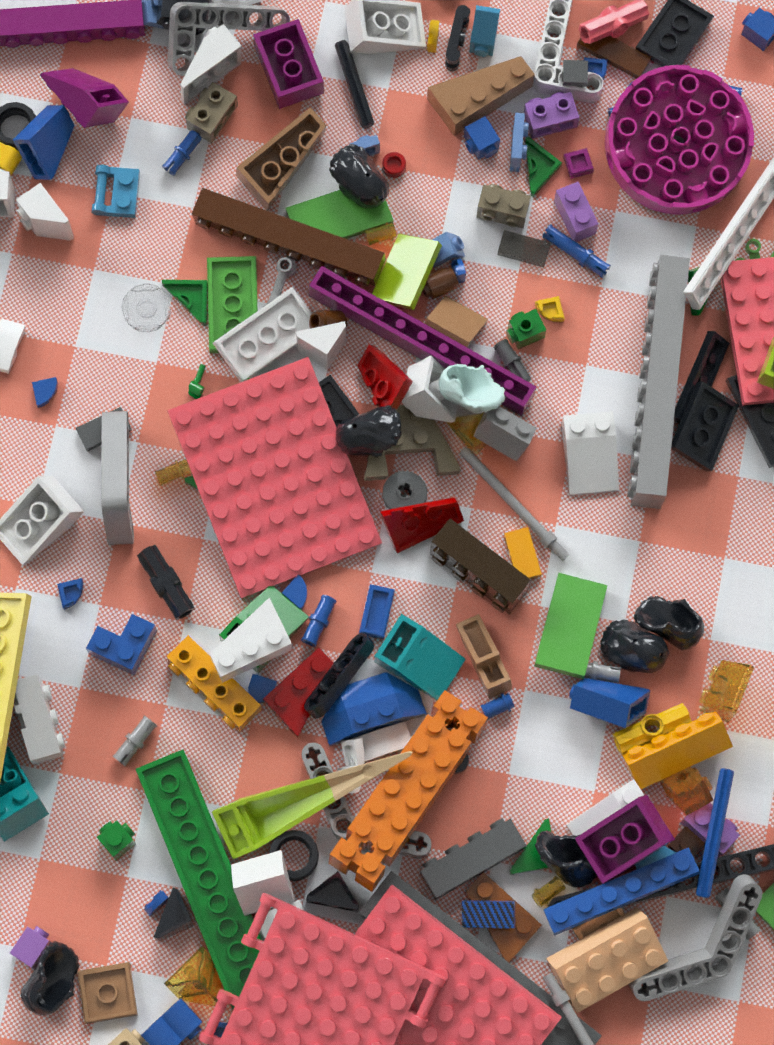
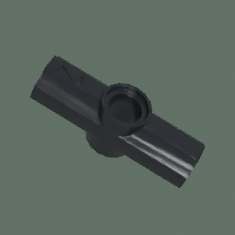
M156 545L142 550L137 557L144 570L148 573L149 580L159 597L164 599L176 620L189 615L195 610V607L183 590V585L171 566L169 567Z

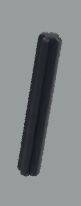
M341 40L335 43V49L362 128L367 129L374 125V120L352 53L350 52L349 44L346 40Z

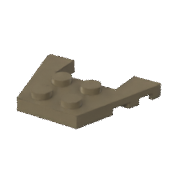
M403 404L397 409L401 420V438L398 439L396 446L383 451L382 456L376 458L368 455L364 481L387 479L389 475L385 455L433 452L437 476L457 475L461 469L436 421L415 416Z

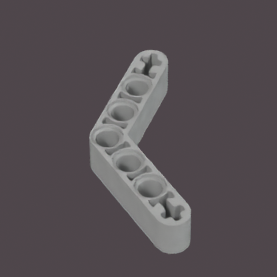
M308 743L302 749V761L310 779L318 777L320 774L333 773L321 745L318 743ZM310 751H314L315 754L320 753L317 756L320 767L315 769L313 759H307ZM343 796L339 799L341 801L339 808L333 810L326 806L323 808V811L334 836L337 839L342 837L347 841V833L338 832L336 826L341 821H347L351 824L356 816H352ZM414 831L409 842L417 843L418 839L423 840V845L427 846V848H422L421 852H418L415 845L408 844V849L402 848L399 854L417 859L426 857L431 850L430 837L423 832Z
M743 874L734 879L705 948L668 959V962L628 984L638 1000L649 1001L724 977L731 971L762 898V889L751 876ZM742 910L739 916L732 918L736 911ZM731 934L727 941H722L724 936ZM721 958L718 964L712 965L715 959ZM697 966L693 972L687 973L690 967ZM672 974L668 980L662 981L665 975Z

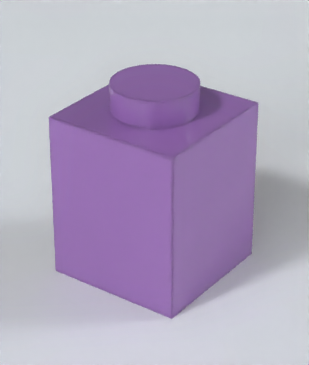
M27 926L10 954L35 969L39 963L42 951L52 943L47 939L50 934L38 926L34 930Z

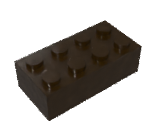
M452 519L447 521L431 541V559L441 567L445 565L452 570L451 574L458 581L463 582L465 580L469 583L475 594L482 598L486 596L492 601L491 605L499 612L503 613L506 611L510 615L528 592L531 583L530 578Z

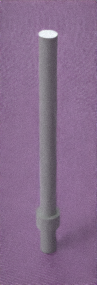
M465 447L460 452V455L541 538L540 542L546 548L549 547L562 561L565 560L569 553L556 541L557 537L551 531L548 532L486 466Z
M552 972L544 976L543 980L553 995L552 1000L556 1007L559 1006L580 1043L582 1045H594L569 1003L570 997L565 990L562 991Z

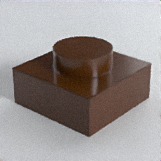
M685 826L668 847L676 853L689 847L694 857L705 843Z

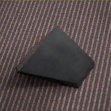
M338 871L311 891L306 899L307 903L357 913L359 909V904Z
M174 887L154 934V938L158 941H162L194 926L179 890Z

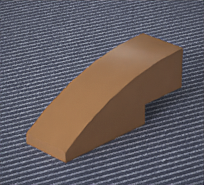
M478 614L457 623L456 627L488 698H493L511 690V679L480 615Z

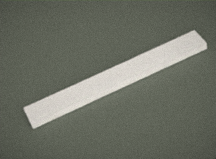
M774 157L683 291L692 309H701L774 199Z

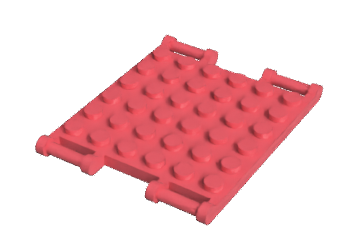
M262 893L259 900L261 904L250 929L241 940V943L259 950V954L239 997L228 991L219 990L216 996L218 1001L205 1030H201L198 1039L208 1045H394L405 1019L420 1028L426 1027L428 1013L440 987L444 986L447 979L430 969L272 895ZM274 907L278 911L265 940L262 941L257 937L270 908ZM425 978L430 981V985L417 1013H415L410 1008ZM227 1004L235 1006L222 1037H218L214 1033Z

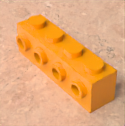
M189 635L166 656L170 663L167 667L177 677L180 674L188 680L185 683L187 687L195 694L200 692L206 698L203 702L213 712L218 709L224 715L222 720L232 730L236 727L241 732L262 710L261 705L233 678L222 683L210 655Z
M714 711L701 715L691 723L681 724L675 730L665 735L655 736L650 742L641 746H634L628 752L622 754L632 779L635 780L640 789H643L732 748L733 745L723 721Z

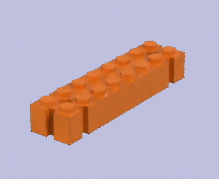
M444 690L434 704L432 715L427 714L401 752L412 751V755L388 770L348 827L347 841L341 837L329 855L328 864L345 875L351 870L356 874L355 881L373 892L384 876L386 866L383 864L391 866L468 754L471 742L475 744L486 727L488 717L472 707L468 711L462 709V701ZM361 850H362V851L369 850L370 853L367 852V853L364 855V854L361 853Z

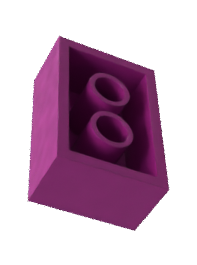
M299 19L253 34L255 50L279 109L324 94V81Z
M648 795L636 798L576 837L575 840L603 884L613 880L668 845L675 838Z

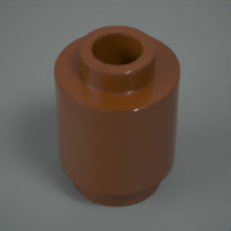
M451 267L448 269L442 268L429 274L422 291L426 297L430 296L434 300L453 291L454 287L459 285V282Z
M318 310L311 314L309 326L312 329L345 321L347 327V318L340 310Z

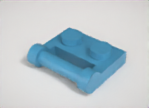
M97 165L95 171L97 175L95 204H92L91 213L99 216L136 218L140 170ZM107 177L114 178L111 206L104 205Z

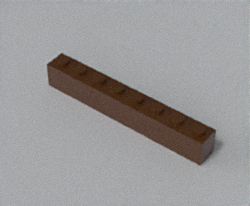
M205 188L201 189L191 214L194 221H196V225L204 229L212 227L218 229V232L224 236L232 237L235 235L240 237L241 241L254 246L257 243L264 246V249L271 253L277 254L279 251L287 254L286 257L294 261L300 262V260L310 262L309 265L316 269H320L323 266L342 278L346 276L352 277L356 283L363 286H368L369 284L376 286L386 261L384 252Z

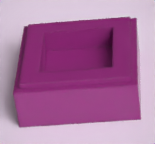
M587 148L564 154L563 158L570 179L594 172Z

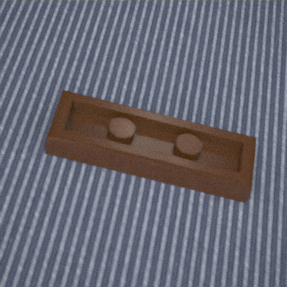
M607 36L591 44L584 43L580 38L577 43V47L599 59H607L608 64L636 79L643 75L651 61V57L612 36Z

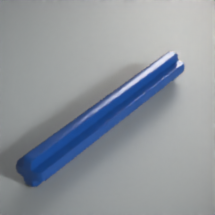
M721 768L719 771L696 889V895L703 898H709L711 895L734 771L726 768Z

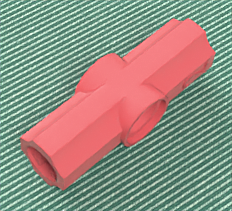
M635 0L619 8L615 5L609 6L598 17L580 24L578 29L580 38L584 43L588 44L610 35L613 38H617L623 35L630 26L648 19V6L644 0Z

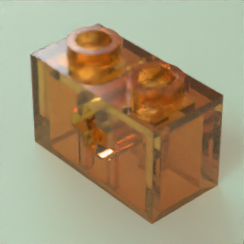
M688 767L660 781L666 796L686 816L714 801L710 793L713 790L711 783L706 776L701 777L696 767Z

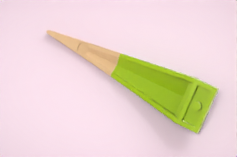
M408 751L243 797L213 810L212 814L232 858L235 859L260 848L349 792L410 757L413 752Z

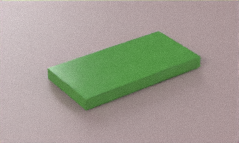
M340 190L286 207L289 219L345 239L393 224L394 222L386 200L376 208H362L344 196Z
M256 256L207 258L210 353H219L213 345L214 341L258 311Z
M558 573L534 667L584 679L608 585Z

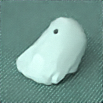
M464 364L448 366L441 373L439 389L443 397L473 413L478 414L482 411L486 413L492 409H497L505 401V389L493 382L491 373L484 369V365L475 368Z

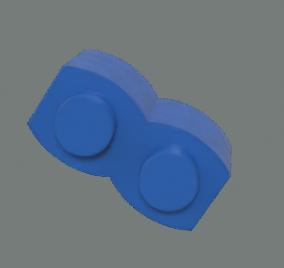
M180 998L148 1027L141 1036L149 1045H179L186 1037L191 1040L202 1030L199 1026L202 1020Z

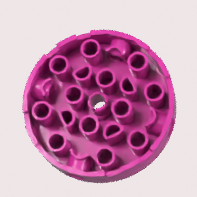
M669 65L656 68L634 80L618 98L608 119L605 132L607 162L619 186L632 199L644 207L673 215L700 212L723 200L731 193L746 172L754 147V129L751 115L738 92L732 89L723 81V78L706 69L703 71L691 68L689 65ZM674 136L682 137L685 143L677 142Z

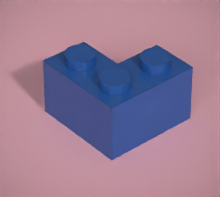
M132 614L121 636L97 626L86 650L89 655L135 676L157 633L155 624Z

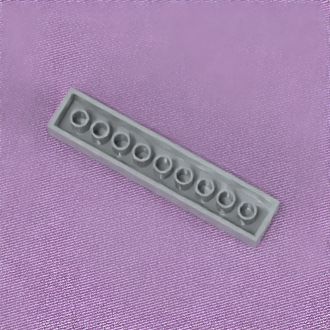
M660 255L658 263H653V268L650 272L649 286H651L646 306V309L649 310L645 319L644 332H646V336L642 346L644 358L639 373V379L643 380H641L637 393V402H641V404L639 403L634 422V426H639V428H636L635 435L633 436L632 449L636 450V452L634 451L633 458H631L629 471L634 476H631L627 490V497L631 498L630 506L661 509L667 495L686 296L683 291L688 283L690 258Z

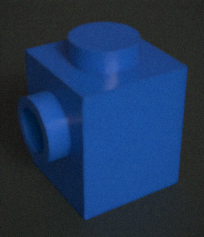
M759 7L754 14L750 12L743 20L744 28L741 35L762 51H765L774 40V16Z
M486 116L464 128L465 145L470 154L474 153L479 160L483 157L489 158L497 153L500 138Z

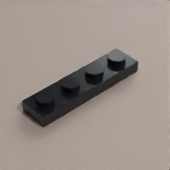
M715 331L707 332L675 407L674 420L677 423H680L696 383L703 381L712 387L730 343Z

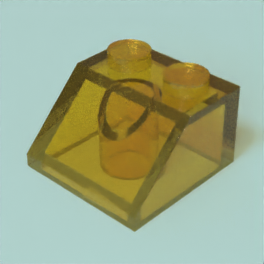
M721 660L718 666L713 665L708 679L712 681L709 689H703L699 699V703H702L700 711L704 713L716 711L721 720L729 723L738 710L754 666Z

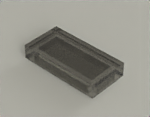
M504 230L497 255L544 268L551 243Z

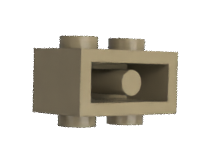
M212 82L208 88L205 87L201 91L199 102L196 106H192L185 116L187 129L197 132L203 139L212 144L238 107L237 96Z
M483 184L476 217L486 221L506 224L511 227L524 228L531 195H526L521 190H505L496 184H490L489 186Z

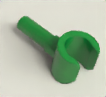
M200 364L194 381H191L189 384L188 394L195 399L200 398L205 390V387L199 384L206 368L203 364Z

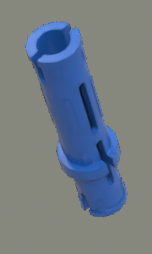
M550 224L545 230L547 233H543L542 238L576 259L581 267L586 266L601 278L606 275V270L610 269L611 265L594 255L593 250L585 249L553 227V225Z

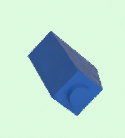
M47 105L13 139L34 179L51 180L55 176L75 126L64 105Z
M584 678L577 684H574L570 690V709L627 728L646 714L651 690Z

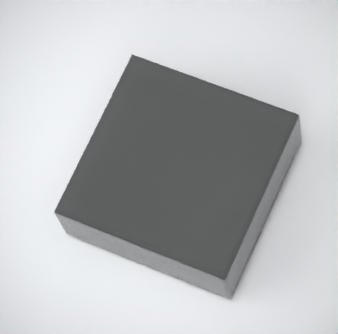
M564 60L563 86L587 87L588 61Z

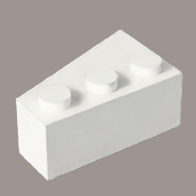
M270 597L210 653L211 660L222 683L292 650V643Z
M38 674L18 679L14 699V708L16 714H18L22 728L21 732L29 759L33 765L63 757L62 749L66 748L62 733L57 734L55 725L59 724L56 710L50 709L48 701L52 699L49 685H44Z

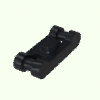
M461 5L456 9L446 51L445 67L448 71L452 72L459 68L460 52L458 48L459 46H464L466 33L462 31L469 25L470 9L465 5Z

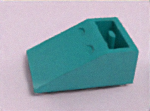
M403 614L400 615L374 656V663L436 701L444 690L448 689L466 660L426 628Z
M9 746L6 747L0 782V837L4 842L49 815Z

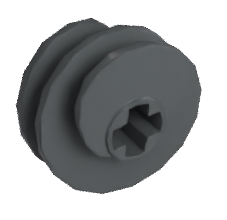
M396 472L388 477L383 486V501L388 509L425 503L428 493L426 484L420 476L413 472ZM404 490L409 491V495H406V497L401 496V492H404Z

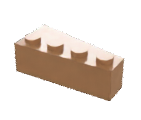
M522 56L430 86L428 87L427 100L455 136L462 132L469 124L489 115L532 88L535 74Z
M310 107L236 168V177L265 210L268 211L321 140L325 134L326 124Z

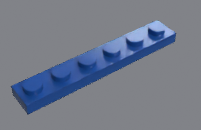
M688 847L543 910L555 936L700 874V871Z

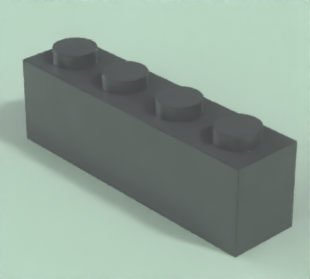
M503 818L497 820L490 825V831L483 835L479 831L468 837L469 843L459 847L456 844L445 851V857L439 860L434 857L422 864L424 869L420 870V875L435 901L526 848L527 845L511 818L507 821H504Z

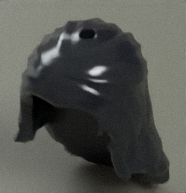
M349 144V146L341 148L338 153L333 155L329 171L339 184V189L344 196L362 208L369 209L376 208L386 200L390 185L380 174L370 154L363 147Z
M390 405L343 420L336 427L338 446L343 452L353 456L371 455L376 458L382 456V452L392 446H396L398 439L402 436L400 431V414L397 412V409H392Z
M650 596L640 603L633 617L635 622L643 629L656 633L681 650H689L696 646L704 634L705 626L702 617L690 607L686 599L674 600L672 602L666 601L665 598L659 596Z
M625 619L611 622L606 627V630L603 631V638L600 641L602 656L609 662L619 664L622 669L629 672L653 673L664 666L669 655L668 646L662 637L654 635L638 626L635 622Z
M548 830L540 832L535 844L540 860L565 884L574 888L584 887L597 877L596 872L575 840L578 836H555Z
M54 941L42 951L38 965L21 989V1000L29 1011L36 1015H49L58 1010L69 997L74 996L73 980L80 965L78 963L79 958L72 948L61 942Z

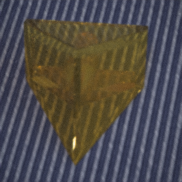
M484 412L459 416L452 423L446 422L453 432L476 455L487 445L474 437Z
M203 946L164 983L178 999L182 998L187 1002L209 1006L216 1005L218 1001L216 996L219 990L222 989L221 981L212 958Z

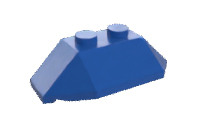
M384 672L348 684L329 711L324 715L321 722L328 744L332 746L341 743L343 740L357 738L391 725L427 715L418 689L388 672Z

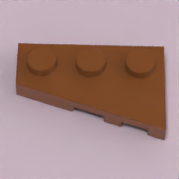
M484 872L466 891L470 900L515 901ZM515 901V928H487L502 957L507 962H510L542 924Z

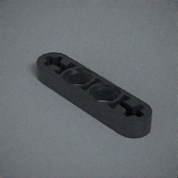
M365 633L356 635L349 642L306 700L304 708L313 718L318 719L329 711L373 651L374 642Z

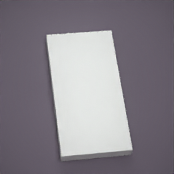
M292 287L214 341L213 345L238 380L243 382L296 346V332L310 329L309 319L312 313Z

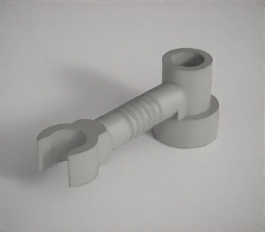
M283 257L277 262L276 269L278 275L267 304L281 295L286 279L294 276L297 266L293 259ZM284 263L290 264L288 269H282V265Z

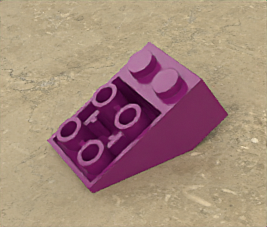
M74 68L40 74L48 88L58 96L61 103L69 109L76 118V121L84 128L114 123L129 103L114 84Z

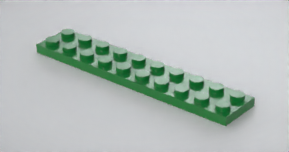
M184 749L136 768V772L225 991L239 997L259 954V950L241 943L244 934H247L253 918L251 914L247 916L243 914L233 889L231 864Z

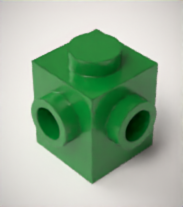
M534 309L527 313L522 311L513 315L511 320H509L506 334L512 344L515 343L517 348L521 349L545 338L546 328L537 310Z
M110 821L99 830L100 835L97 836L98 840L115 860H118L136 845L132 839L135 833L126 822L121 826L118 821L114 823Z

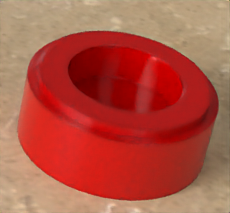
M391 152L385 155L382 160V170L385 175L397 178L404 174L406 160L402 154Z

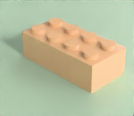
M638 907L608 923L607 926L590 933L584 939L578 940L546 958L562 991L565 990L570 997L568 1001L576 1013L668 962L648 917Z

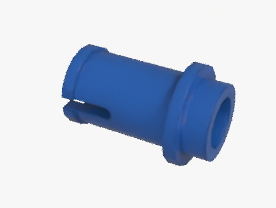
M501 693V697L480 705L488 720L507 710L511 712V708L515 707L509 693L505 695Z

